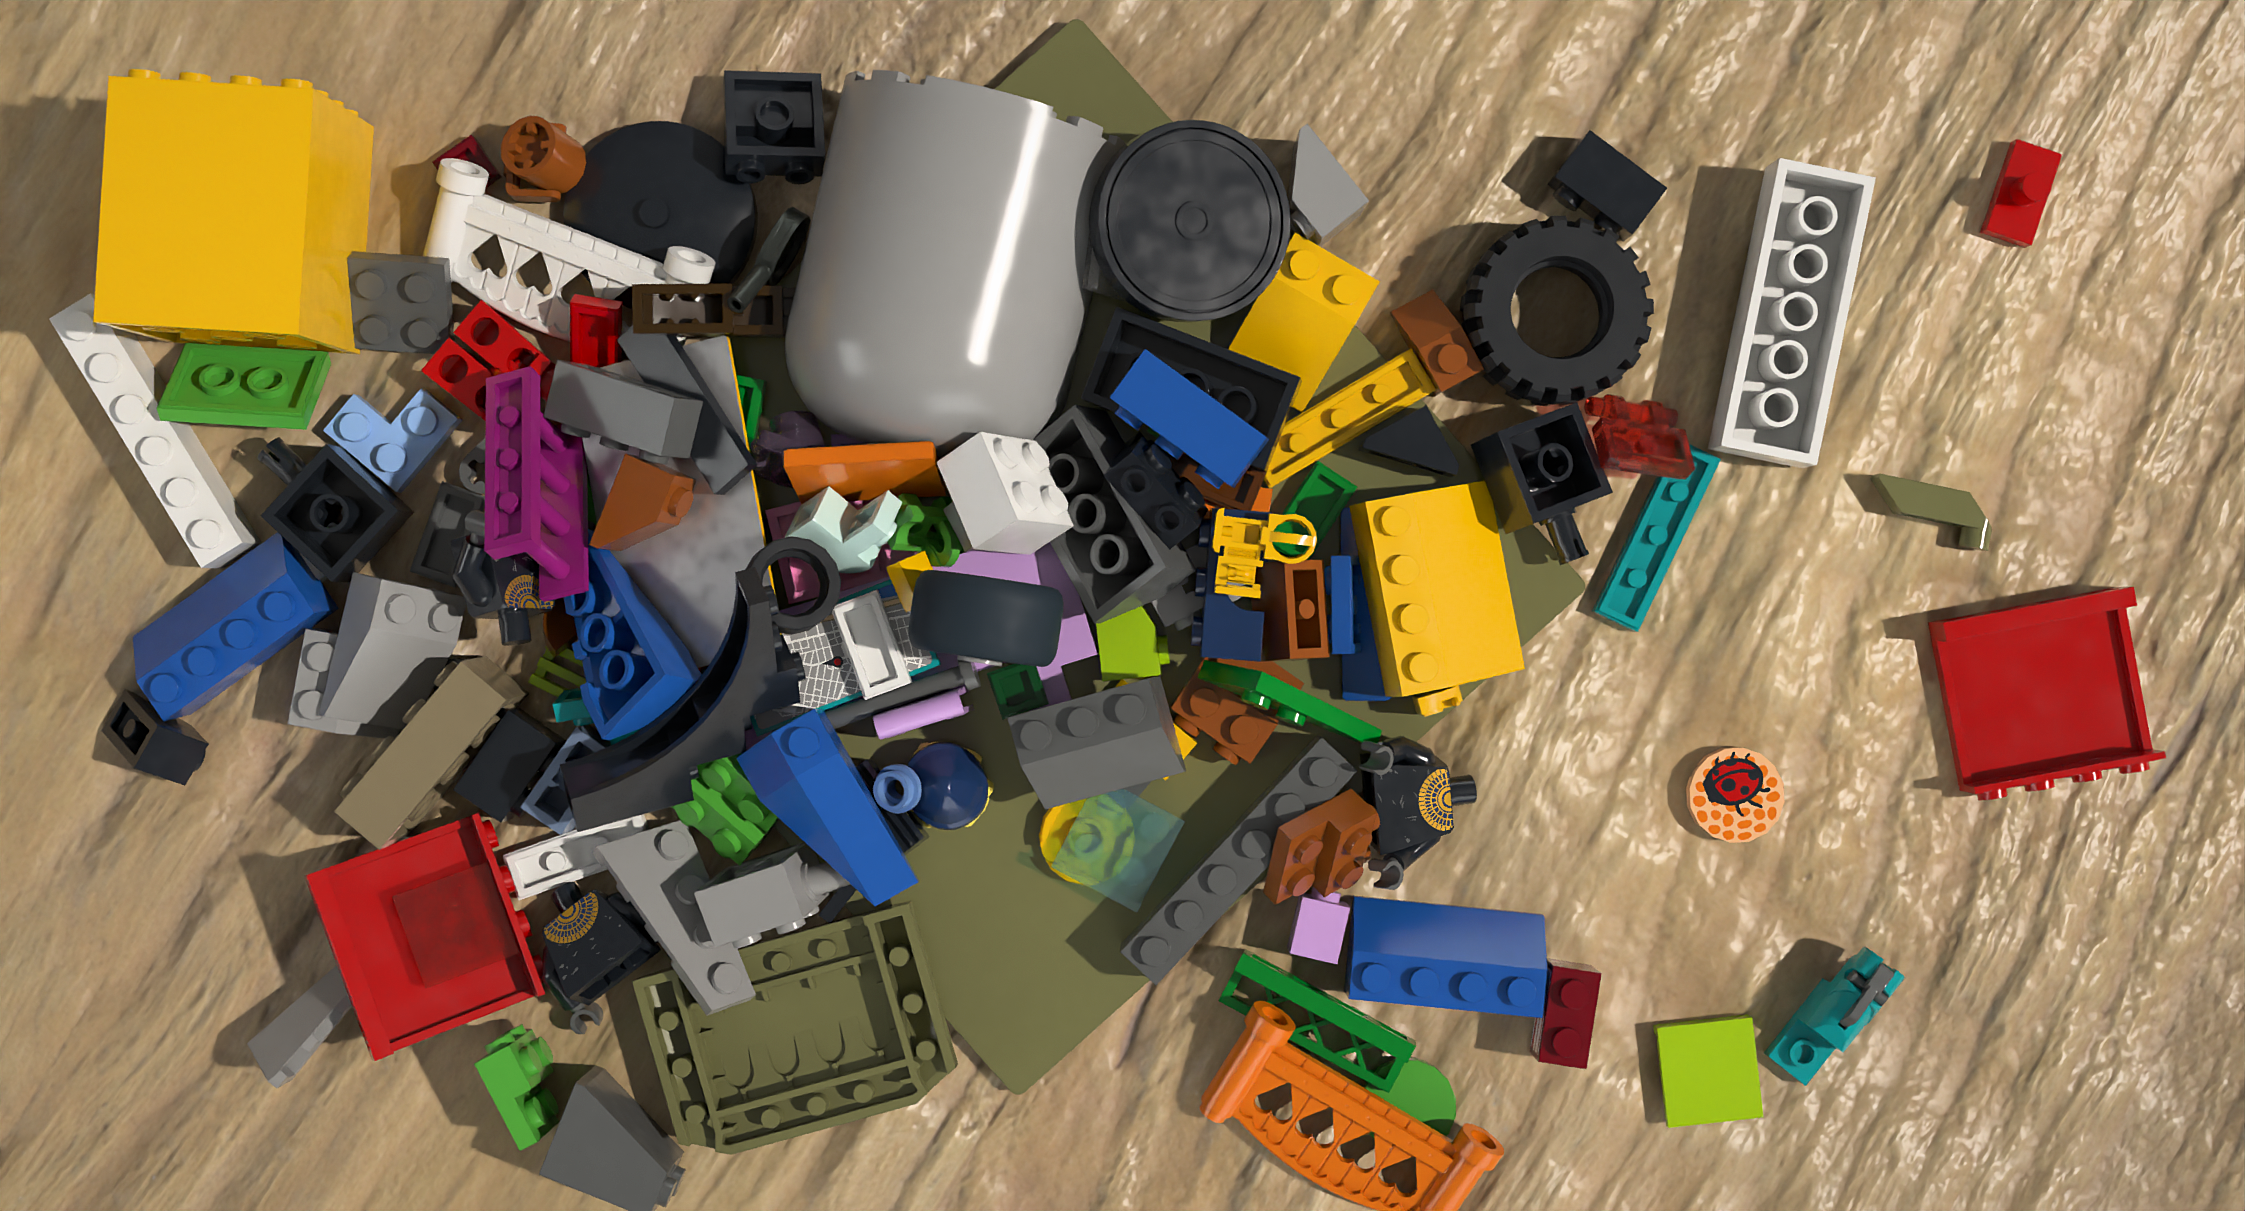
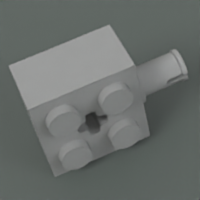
M805 842L745 861L740 866L736 864L725 868L695 891L694 895L714 947L732 942L734 949L760 940L762 938L761 932L776 928L778 934H784L802 927L806 924L804 918L819 912L818 905L831 893L830 891L850 885V883L827 862L820 864L816 852Z

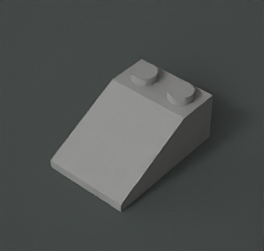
M353 572L319 715L403 730L407 726L402 721L403 717L421 698L425 701L427 700L435 685V679L444 669L457 645L466 607L465 598L436 589Z

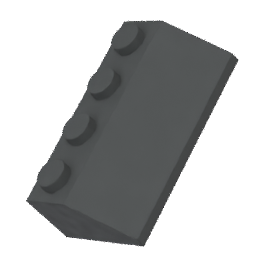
M1074 405L1033 439L1044 449L1049 458L1048 468L1056 486L1067 499V511L1074 525L1050 541L1094 623L1100 624L1160 599L1196 571L1181 541L1169 550L1103 476L1125 445L1106 410Z

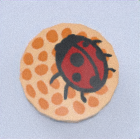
M1742 747L1720 748L1705 755L1693 770L1692 776L1689 777L1686 786L1687 807L1694 822L1710 836L1729 843L1750 842L1766 834L1778 821L1785 802L1784 783L1776 767L1762 754Z

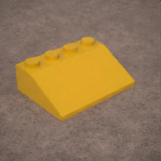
M1485 481L1399 495L1349 506L1386 697H1404L1525 669L1494 504Z

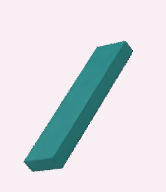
M1678 438L1674 439L1592 612L1634 632L1639 631L1719 465L1720 458Z

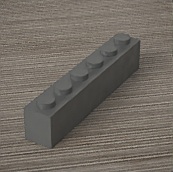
M1317 735L1120 944V952L1150 981L1157 985L1269 866L1278 827L1332 799L1353 777L1357 770L1322 737Z

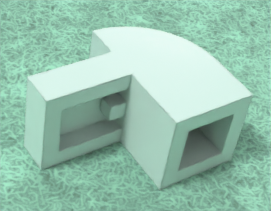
M828 486L799 507L785 538L793 536L810 539L822 546L836 562L840 573L864 572L872 568L881 546L896 531L897 524L894 520L902 501L887 490L857 510Z

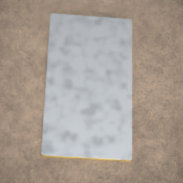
M722 335L682 346L750 452L729 337ZM630 360L600 367L643 382ZM591 433L590 438L582 437L598 523L625 453L639 456L640 449L629 446L628 451L612 449L600 445L601 436ZM691 456L690 458L669 457L668 464L663 465L696 479L692 490L693 502L689 511L681 518L679 525L622 551H609L685 644L697 667L702 668L709 666L727 633L736 594L735 572L745 570L752 557L767 546L753 470L725 495H716L711 490ZM769 565L763 575L762 585L763 587L771 585L775 593L771 566Z

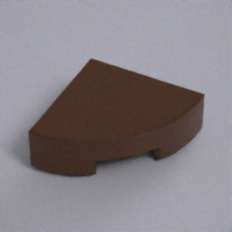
M563 597L555 599L553 610L544 613L543 616L545 644L554 658L578 640L574 616L566 613Z

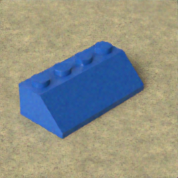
M277 532L133 636L136 682L163 721L191 715L303 635L305 629L313 628L339 608L321 581L315 577L299 551Z
M1353 895L1344 991L1348 999L1543 1018L1547 980L1545 918L1543 914Z

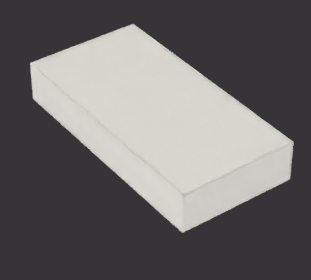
M875 590L835 605L832 614L864 699L867 700L912 683L879 591Z

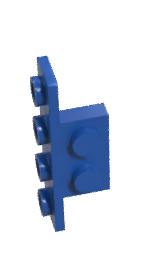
M1344 508L1341 512V556H1331V566H1326L1324 570L1326 595H1331L1332 614H1327L1329 644H1332V654H1342L1343 699L1346 701H1387L1392 697L1385 696L1350 508Z

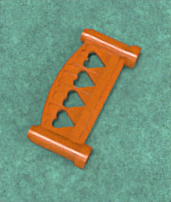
M1255 1001L1244 1018L1246 1028L1201 1096L1202 1103L1199 1106L1202 1114L1213 1122L1223 1123L1226 1118L1231 1117L1238 1119L1264 1147L1302 1176L1343 1198L1378 1211H1458L1484 1171L1493 1170L1504 1155V1148L1500 1142L1481 1127L1466 1123L1462 1126L1454 1140L1289 1044L1287 1041L1296 1029L1295 1023L1280 1008L1265 1001ZM1288 1082L1291 1083L1292 1116L1286 1120L1277 1119L1271 1109L1263 1110L1255 1104V1098L1258 1095ZM1329 1107L1333 1108L1334 1139L1332 1142L1320 1144L1314 1139L1313 1134H1303L1297 1129L1296 1123L1300 1119ZM1374 1132L1375 1164L1371 1168H1360L1356 1165L1354 1158L1347 1159L1339 1155L1337 1148L1341 1144ZM1410 1157H1416L1417 1187L1413 1192L1403 1193L1397 1189L1395 1183H1386L1380 1179L1379 1172L1383 1168Z

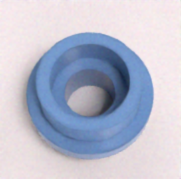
M893 764L883 768L878 773L873 785V794L876 802L887 811L898 814L913 809L918 804L922 793L918 775L910 767L903 764ZM897 780L901 782L904 788L903 796L896 791L895 783Z

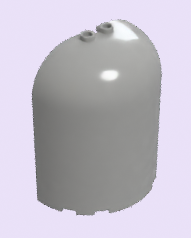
M873 70L871 80H864L865 74L859 71L848 73L845 76L785 335L786 364L790 379L799 398L818 420L841 435L869 444L931 441L934 443L939 460L979 432L1033 440L1061 416L1068 400L1099 270L1090 239L1089 213L1091 200L1097 181L1105 166L1126 143L1120 137L1109 135L1108 141L1102 138L1103 127L1082 117L1068 116L1066 122L1056 119L1057 113L1052 111V106L999 90L926 75V79H921L920 84L910 83V76L899 71Z

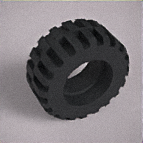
M1566 215L1550 216L1545 221L1534 219L1523 223L1519 228L1509 231L1499 238L1480 257L1477 265L1471 270L1466 284H1468L1466 292L1461 296L1459 311L1463 312L1464 322L1460 325L1486 372L1483 377L1492 386L1498 384L1506 390L1505 395L1516 400L1521 398L1530 400L1531 405L1547 406L1549 404H1559V406L1573 404L1612 387L1623 378L1622 375L1628 369L1634 367L1640 358L1639 350L1643 344L1648 342L1652 329L1647 326L1648 316L1654 314V299H1647L1645 288L1651 285L1646 271L1639 273L1634 261L1639 257L1633 249L1628 247L1624 250L1616 243L1619 235L1607 228L1601 232L1593 228L1594 221L1581 217L1575 222L1567 221ZM1548 267L1568 270L1579 276L1589 286L1595 296L1599 312L1597 331L1588 345L1573 355L1565 357L1541 355L1526 345L1514 327L1511 316L1513 295L1522 280L1537 270Z

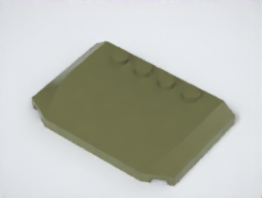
M912 901L889 905L836 920L830 924L825 923L737 948L756 996L750 1001L706 1016L673 967L659 970L632 981L678 1144L690 1146L694 1144L714 1148L715 1152L733 1155L917 1104L958 1065Z

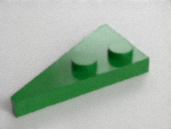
M1204 660L1198 678L1205 682L1240 695V700L1249 705L1268 710L1269 707L1277 710L1275 717L1287 723L1303 727L1304 722H1308L1360 744L1365 740L1378 743L1380 739L1381 729L1263 671Z

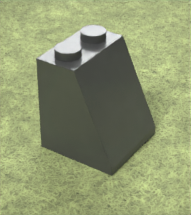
M595 1065L575 1083L539 1175L628 1211H655L659 1205L666 1208L671 1197L676 1195L686 1169L679 1166L684 1151L606 1069Z

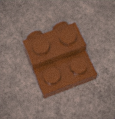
M1204 657L1170 706L1173 711L1178 713L1173 722L1196 738L1201 730L1214 738L1217 743L1213 750L1234 765H1237L1241 758L1251 764L1278 725L1277 722L1280 719L1275 717L1277 710L1270 707L1268 710L1254 707L1241 701L1240 695L1199 679L1198 675L1204 660L1263 671L1301 690L1305 683L1273 661L1255 662Z
M1349 789L1278 827L1263 893L1276 905L1291 896L1297 897L1304 894L1311 886L1323 897L1340 888L1348 889L1353 886L1363 874V864L1371 859L1369 847L1372 841L1371 834L1380 826V818L1375 808L1366 803L1352 789Z

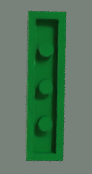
M1245 949L1218 1000L1246 1016L1252 1005H1248L1232 996L1242 975L1264 986L1268 998L1265 1002L1276 1006L1278 1003L1290 1000L1307 1009L1311 1023L1296 1027L1289 1040L1387 1093L1392 1089L1405 1063H1408L1416 1048V1040ZM1272 991L1281 996L1274 998ZM1314 1014H1316V1015H1318V1016H1320V1017H1322V1018H1324V1019H1321V1020L1316 1021V1018H1315V1015H1314ZM1331 1023L1339 1026L1350 1033L1353 1046L1333 1051L1324 1046L1318 1027ZM1313 1029L1316 1041L1301 1032ZM1357 1037L1365 1040L1366 1042L1359 1044ZM1376 1046L1396 1057L1385 1078L1366 1068L1361 1050ZM1356 1052L1359 1064L1346 1058L1344 1055Z

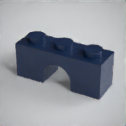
M1211 508L1210 517L1203 518L1199 526L1198 547L1207 548L1206 568H1196L1194 596L1203 597L1202 617L1193 616L1191 646H1200V657L1261 662L1264 612L1241 609L1231 601L1228 594L1214 593L1218 555L1223 556L1224 546H1220L1219 553L1214 552L1212 549L1215 514L1220 508ZM1224 510V516L1267 521L1269 513L1272 514V512ZM1261 551L1260 561L1268 562V559H1262L1263 551Z

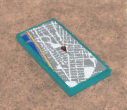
M891 579L838 600L836 605L878 590L910 677L941 665L937 652L917 649L910 643L908 627L911 611L907 613L904 611ZM832 612L809 631L793 635L783 634L790 653L799 652L805 670L806 679L798 682L800 703L750 716L757 737L779 729L813 709H823L825 711L863 696Z

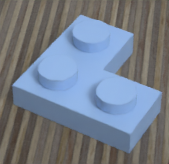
M421 388L393 422L389 421L360 395L353 394L323 431L395 492L402 493L462 422V419L428 390Z

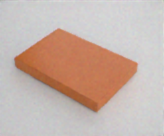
M931 441L798 448L784 451V469L801 504H804L828 486L846 501L874 500L887 490L897 498L902 493L916 494L917 497L946 496V483L937 465L939 459L934 443Z

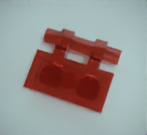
M1606 394L1603 398H1587L1584 406L1585 414L1600 418L1592 427V432L1601 468L1686 480L1695 470L1686 430L1673 428L1678 421L1676 409L1665 408L1662 403L1651 400H1643L1640 404L1626 402L1624 397Z

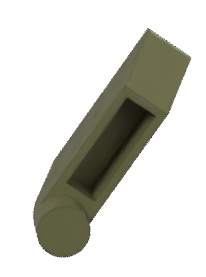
M1885 474L1871 475V481L1892 513L1961 527L1958 546L1988 551L1992 528L1970 492Z

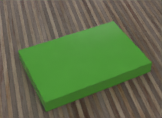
M185 343L156 408L160 421L306 430L331 366L329 353L326 351Z

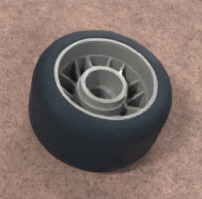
M925 570L919 575L915 583L908 636L910 643L917 649L958 655L957 660L1002 666V662L1045 667L1051 664L1056 657L1064 602L1059 590L1053 587L956 572Z

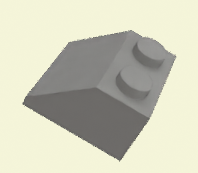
M1308 124L1303 126L1299 130L1292 153L1288 189L1290 233L1293 236L1296 232L1321 247L1357 219L1369 200Z
M326 628L305 629L288 724L337 734L385 739L392 736L396 739L401 733V729L319 715L339 631Z

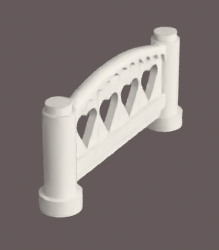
M444 158L440 161L436 182L441 186L423 256L449 258L451 282L459 283L464 289L478 299H482L492 308L532 329L570 342V304L562 299L561 289L585 269L588 271L595 297L614 300L626 289L632 287V284H708L711 280L715 261L700 251L681 246L669 247L663 264L484 194L489 173L474 163L454 158ZM495 234H497L507 266L505 277L494 275L490 268L480 270L473 265L471 260L472 253ZM539 252L543 254L551 280L552 291L550 294L540 293L534 285L524 287L519 284L516 278L517 270ZM624 320L622 321V334L630 328ZM676 336L680 344L684 346L687 336Z

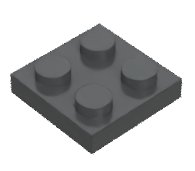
M353 251L347 257L355 349L435 354L448 338L455 341L449 258Z

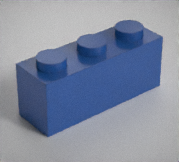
M1144 349L1110 396L1113 401L1120 405L1114 414L1138 431L1145 423L1160 435L1154 442L1177 460L1185 452L1200 463L1195 473L1217 489L1224 482L1234 488L1269 441L1258 430L1146 349Z

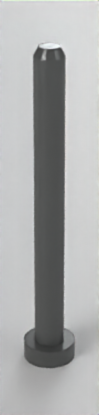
M958 660L959 666L912 681L910 684L865 700L863 698L825 711L834 729L964 684L968 690L981 687V683L974 662Z

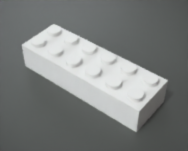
M1779 158L1765 168L1708 449L1798 468L1817 465L1876 177Z

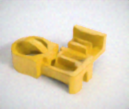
M1225 508L1219 509L1215 514L1214 535L1212 536L1211 545L1216 553H1219L1220 546H1224L1223 556L1218 555L1214 593L1260 598V584H1254L1256 566L1263 567V561H1260L1261 551H1263L1262 559L1277 560L1285 564L1300 563L1308 559L1314 552L1317 543L1316 531L1312 523L1305 517L1297 514L1279 515L1269 513L1267 521L1224 516ZM1294 521L1301 524L1304 528L1306 527L1309 536L1274 532V529L1278 524ZM1272 542L1305 545L1308 548L1303 554L1296 557H1286L1275 550ZM1227 582L1249 584L1252 587L1229 585Z

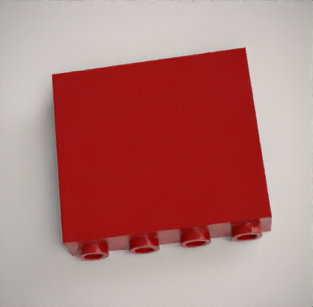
M2112 587L1928 622L1959 791L1977 794L1978 800H1993L2008 796L2006 788L2024 785L2025 791L2028 792L2046 790L2055 787L2054 779L2071 776L2074 783L2094 781L2103 778L2102 770L2119 768V773L2121 774L2142 772L2150 769V761L2166 759L2165 751L2153 750L2128 621L2126 608L2137 606L2134 587Z
M479 812L399 841L380 850L377 849L304 876L373 1061L394 1054V1051L521 1001L545 994L542 986L543 961L539 954L531 956L525 938L532 936L529 922L522 909L514 910L509 893L515 891L512 876L506 864L498 866L492 848L499 846L495 830L489 819L481 820Z

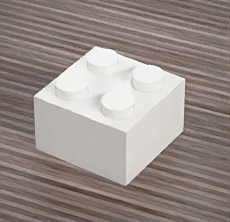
M979 432L937 461L965 531L975 550L1031 555L1074 526L1067 511V499L1056 486L1048 468L1049 458L1037 441Z

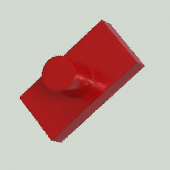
M2019 139L2010 142L1980 233L2024 248L2031 246L2063 154Z

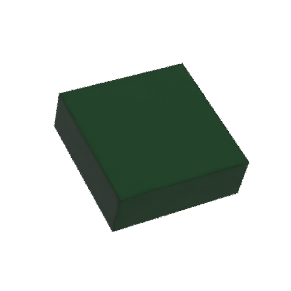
M1012 664L987 673L1002 720L1049 704L1037 666Z

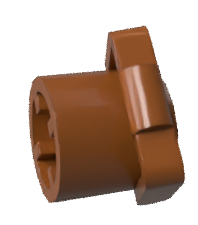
M530 115L516 121L505 133L501 144V159L504 163L503 176L506 177V192L515 201L559 202L561 194L568 192L576 186L583 176L586 166L585 151L580 142L566 134L567 127L565 125L550 123L542 117ZM522 178L538 189H520V179Z

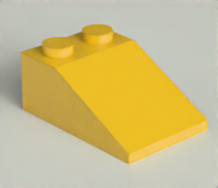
M1295 232L1288 244L1280 269L1269 286L1257 297L1228 350L1301 377L1302 383L1292 408L1303 413L1380 281Z

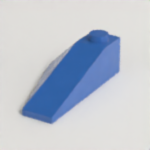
M588 529L589 591L563 598L566 613L574 616L578 641L573 643L572 646L575 659L582 660L586 679V683L580 686L583 703L602 739L612 740L643 728L672 707L696 683L702 674L685 644L609 550L597 549L589 545L594 531Z
M813 709L772 732L736 758L760 802L874 906L883 903L919 882L823 709Z

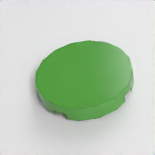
M1410 1057L1408 1063H1405L1389 1093L1369 1082L1364 1085V1088L1441 1134L1445 1136L1449 1134L1456 1118V1097L1448 1079L1434 1065L1419 1058ZM1395 1059L1381 1064L1374 1073L1385 1078ZM1370 1132L1369 1135L1374 1139V1132Z

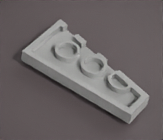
M679 820L595 847L592 851L593 855L601 866L605 865L617 881L616 888L626 902H632L646 922L644 927L654 942L659 941L672 959L671 966L706 1016L750 1001L756 996L738 949H734L732 942L714 947L694 892L710 879L688 826Z

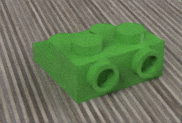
M742 753L697 765L699 778L691 780L694 800L671 806L684 825L698 829L712 841L715 851L720 856L731 858L739 866L764 841L779 820L774 813L760 802L736 759Z
M523 1024L498 1036L496 1040L485 1045L484 1048L488 1054L474 1063L520 1151L538 1142L559 1123L556 1117L559 1109L554 1096L547 1088L542 1089L539 1084L554 1071L551 1063H553L552 1052L542 1037L537 1038L532 1029L526 1032Z

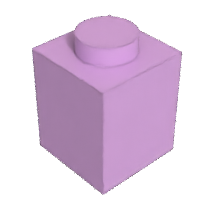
M1313 887L1311 894L1304 893L1298 897L1287 944L1290 954L1333 964L1338 963L1350 907L1346 902L1339 901L1341 893L1335 891L1323 897Z

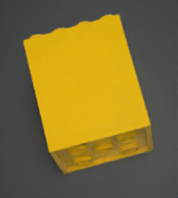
M129 69L128 77L108 76L93 322L169 343L311 350L360 355V349H355L347 257L353 251L366 252L374 126L358 117L359 112L345 109L343 102L328 98L329 93L315 90L312 82L300 79H281L280 86L262 85L261 79L250 76L233 75L230 76V83L211 82V76L205 74L181 72L179 73V80L161 79V74L158 72L143 69Z

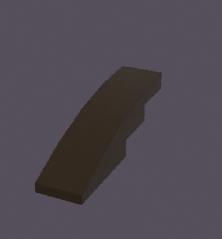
M632 284L633 334L785 338L796 288H782V285L763 286L742 313H736L727 305L728 298L738 287L732 284Z

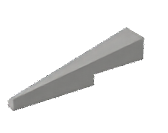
M337 965L247 1043L267 1081L274 1087L279 1088L293 1080L351 1008L352 1005Z

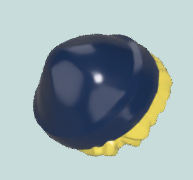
M926 742L919 745L907 766L915 771L921 782L922 793L920 800L910 811L915 812L922 820L923 826L927 828L935 827L940 830H956L961 827H970L985 811L989 802V795L994 790L993 782L987 779L985 770L981 765L982 758L978 753L950 742Z

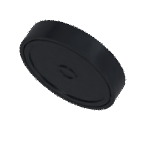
M1204 120L1176 121L1161 125L1135 137L1125 144L1107 163L1097 181L1091 200L1089 213L1090 239L1094 255L1105 278L1115 291L1135 308L1153 317L1173 322L1212 320L1237 312L1250 304L1269 286L1276 276L1285 257L1289 242V202L1282 179L1268 156L1249 138L1230 127Z

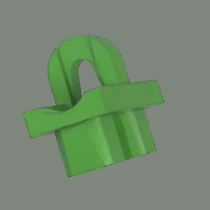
M900 494L898 499L902 501V504L894 520L897 528L892 537L887 541L891 550L925 551L933 566L952 567L959 555L964 552L943 511L944 508L953 502L952 498L940 497L934 500L931 506H922L916 494ZM933 524L936 531L928 532V530Z

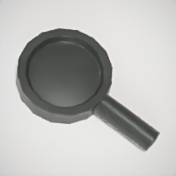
M794 207L788 208L781 215L766 238L754 267L728 298L727 305L732 311L742 313L764 285L775 286L782 279L804 242L811 221L810 216Z

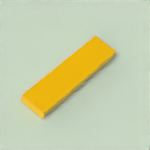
M1412 348L1286 422L1264 478L1268 488L1274 487L1434 392L1436 389Z

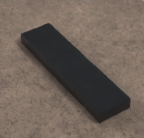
M632 325L617 340L643 382L703 401L690 456L713 493L725 495L757 466L756 461L677 337L667 335H634Z

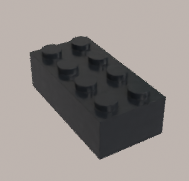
M1116 307L1081 399L1115 413L1120 405L1113 401L1110 396L1144 349H1146L1269 439L1250 465L1266 472L1300 389L1301 377Z

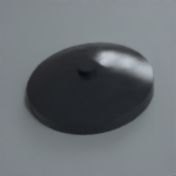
M649 121L633 124L615 131L597 143L585 155L586 166L583 176L577 185L566 193L563 211L564 225L663 264L669 247L681 246L691 248L710 256L715 261L712 277L708 284H733L749 261L757 235L758 212L751 183L739 181L736 175L725 174L724 146L705 132L689 125L669 121ZM587 269L583 270L581 273L591 283ZM632 287L626 289L614 300L623 301L622 306L632 309Z

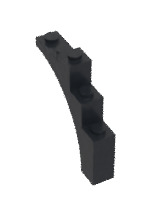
M755 567L735 572L736 594L727 633L718 652L696 683L672 707L634 734L595 753L560 764L566 798L577 832L693 801L691 780L699 778L697 765L747 751L744 731L752 729L750 716L800 703L798 682L806 679L803 662L798 651L790 653L783 634L780 635L776 622H772L771 616L779 614L777 599L771 585L763 587Z

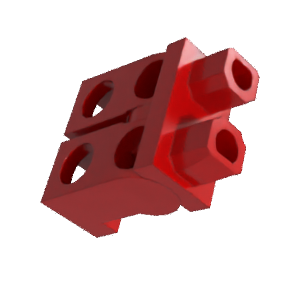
M481 299L453 333L489 362L492 367L488 369L464 347L448 338L421 369L425 375L486 421V378L531 366L540 375V398L542 397L547 402L556 364L516 330L495 309Z

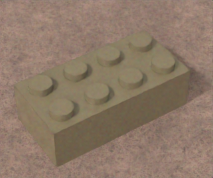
M487 656L470 660L466 658L459 664L454 661L448 664L435 679L434 684L439 688L426 702L421 698L408 710L402 719L407 726L396 739L392 736L387 737L371 755V758L375 761L374 765L364 776L361 773H357L339 793L344 800L334 812L379 850L408 838L480 752L488 740L489 734L500 721V718L496 716L497 712L503 706L506 712L511 709H517L529 695L527 690Z

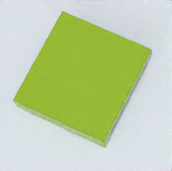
M1750 1015L1653 1025L1654 1035H1656L1665 1121L1668 1128L1763 1118L1753 1018Z

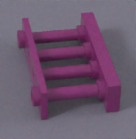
M529 366L486 378L484 551L494 560L526 552L539 564V598L546 602L589 591L587 462L582 437L562 432V424L554 425L548 418L543 417L544 414L540 411V375Z

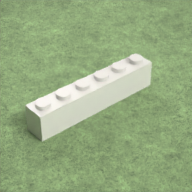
M90 293L49 318L200 567L222 569L261 544V541L189 423L160 421L156 408L166 385L134 333L93 322L95 295Z

